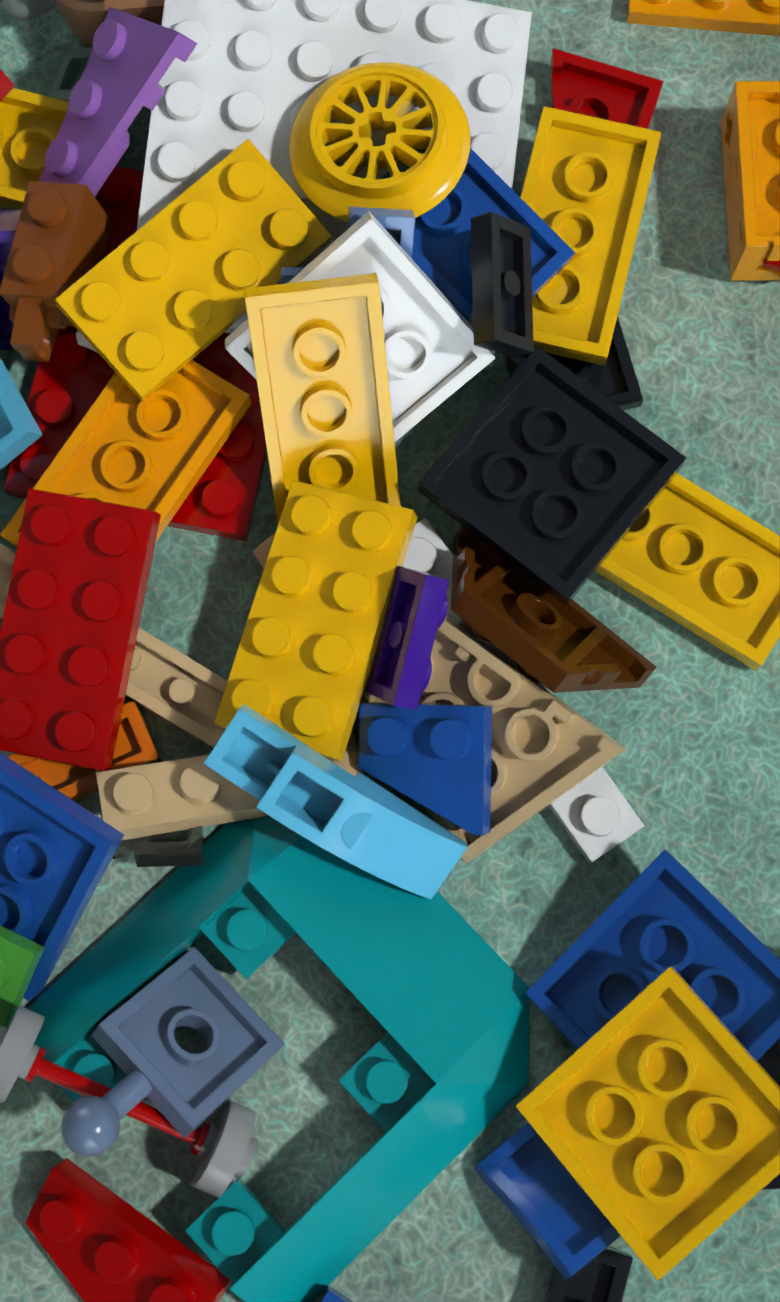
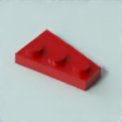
M555 48L552 49L550 61L551 108L649 129L664 81Z
M68 1158L51 1169L25 1221L28 1228L84 1302H220L231 1282V1279Z

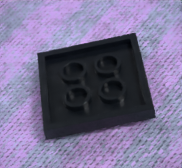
M536 346L534 353H530L418 482V492L563 605L567 606L683 467L686 457Z

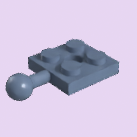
M193 947L97 1026L92 1037L127 1076L102 1098L88 1096L72 1103L66 1110L61 1123L63 1140L73 1152L82 1156H96L104 1153L114 1144L118 1137L120 1129L119 1119L124 1117L145 1097L154 1104L182 1137L186 1139L281 1050L285 1043L206 958ZM186 1026L198 1031L204 1039L205 1052L191 1054L184 1051L175 1040L174 1029Z

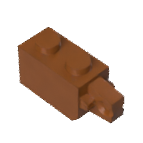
M29 181L0 287V295L10 305L9 320L14 324L10 344L14 350L21 353V357L25 360L49 361L59 330L65 329L66 326L75 327L56 306L55 299L105 258L113 223L87 185Z

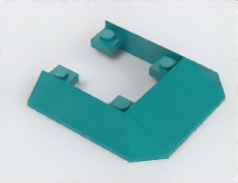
M266 816L230 822L223 826L27 1009L45 1017L34 1044L47 1049L43 1057L44 1059L109 1088H113L127 1075L92 1037V1034L102 1021L163 973L203 934L211 940L247 980L296 934L300 936L387 1030V1033L338 1080L384 1131L286 1229L241 1179H237L185 1231L220 1272L231 1279L230 1283L232 1286L229 1290L243 1301L313 1302L529 1084V997L525 994L529 987L438 891L430 900L404 890L348 863L287 828L272 817ZM58 1085L73 1103L85 1097Z

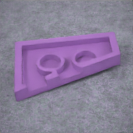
M110 7L104 22L100 24L95 32L93 50L81 79L75 84L70 93L69 108L56 139L52 141L47 149L45 166L39 180L42 182L87 185L95 197L129 147L130 135L128 128L139 111L144 106L153 111L166 92L158 83L175 57L186 62L198 43L180 32Z

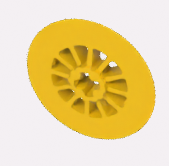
M394 62L358 65L326 80L312 92L301 106L290 134L289 154L291 167L299 186L306 196L321 210L342 221L348 222V207L413 210L416 218L443 201L459 182L468 162L471 142L470 127L459 99L448 86L432 74L414 66ZM379 95L376 107L370 106L367 100L368 96ZM391 96L399 97L394 105L388 109L389 98ZM358 102L362 113L356 112L348 105ZM414 107L419 108L416 111L410 112ZM337 119L342 123H332V121ZM427 127L432 128L431 130H422ZM384 130L386 144L373 146L372 131ZM328 142L334 143L332 145L325 146ZM414 149L426 150V152L424 154H420ZM347 160L341 167L336 165L337 163ZM401 161L410 169L400 172L396 162ZM364 167H368L366 178L356 177ZM381 168L388 169L390 178L377 179Z

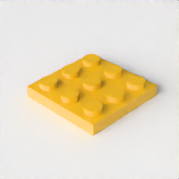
M669 967L516 1105L525 1119L657 1281L780 1174L779 1085L673 967Z

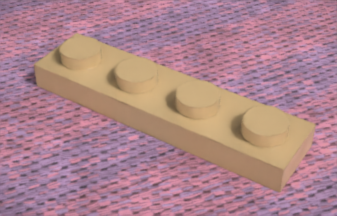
M351 732L342 762L329 760L353 776L357 772L364 775L363 770L358 768L359 752L354 732ZM209 755L96 772L103 821L123 833L124 837L122 840L269 815L256 808L260 802L258 799L203 764Z

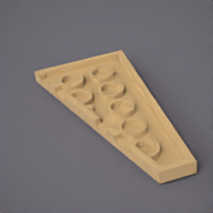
M275 533L252 551L263 568L265 567ZM447 616L442 625L437 628L430 656L432 662L431 678L426 689L421 692L419 703L492 706L490 833L473 835L428 809L440 826L468 843L467 849L461 856L466 864L625 752L627 748L537 682L526 677L518 668ZM370 670L361 702H385L366 692L371 674Z

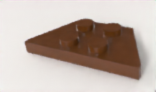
M461 526L453 539L451 610L466 621L467 627L475 636L486 642H492L514 660L519 670L526 677L534 682L542 683L553 693L640 688L657 666L573 599L567 606L563 605L465 527Z

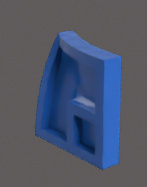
M527 1123L474 1168L482 1181L499 1197L534 1238L565 1280L572 1277L621 1236L530 1123Z

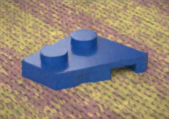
M361 702L359 705L358 768L473 835L490 833L492 706L419 703L417 710L393 706L387 702Z

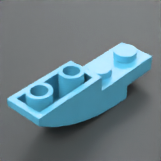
M245 704L239 708L203 763L258 799L260 802L256 808L287 828L348 863L384 881L430 900L468 847V843L360 772L353 776Z

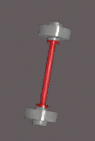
M19 1005L8 1027L0 1025L1 1103H4L17 1077L31 1083L34 1076L37 1075L85 1097L97 1096L102 1098L112 1089L43 1058L47 1049L34 1044L45 1019L44 1016ZM227 1100L213 1123L205 1120L186 1139L182 1137L157 1108L139 1102L126 1114L190 1143L189 1153L197 1156L191 1177V1186L215 1197H220L225 1192L233 1177L241 1179L244 1176L256 1150L257 1139L251 1137L256 1113L231 1100Z

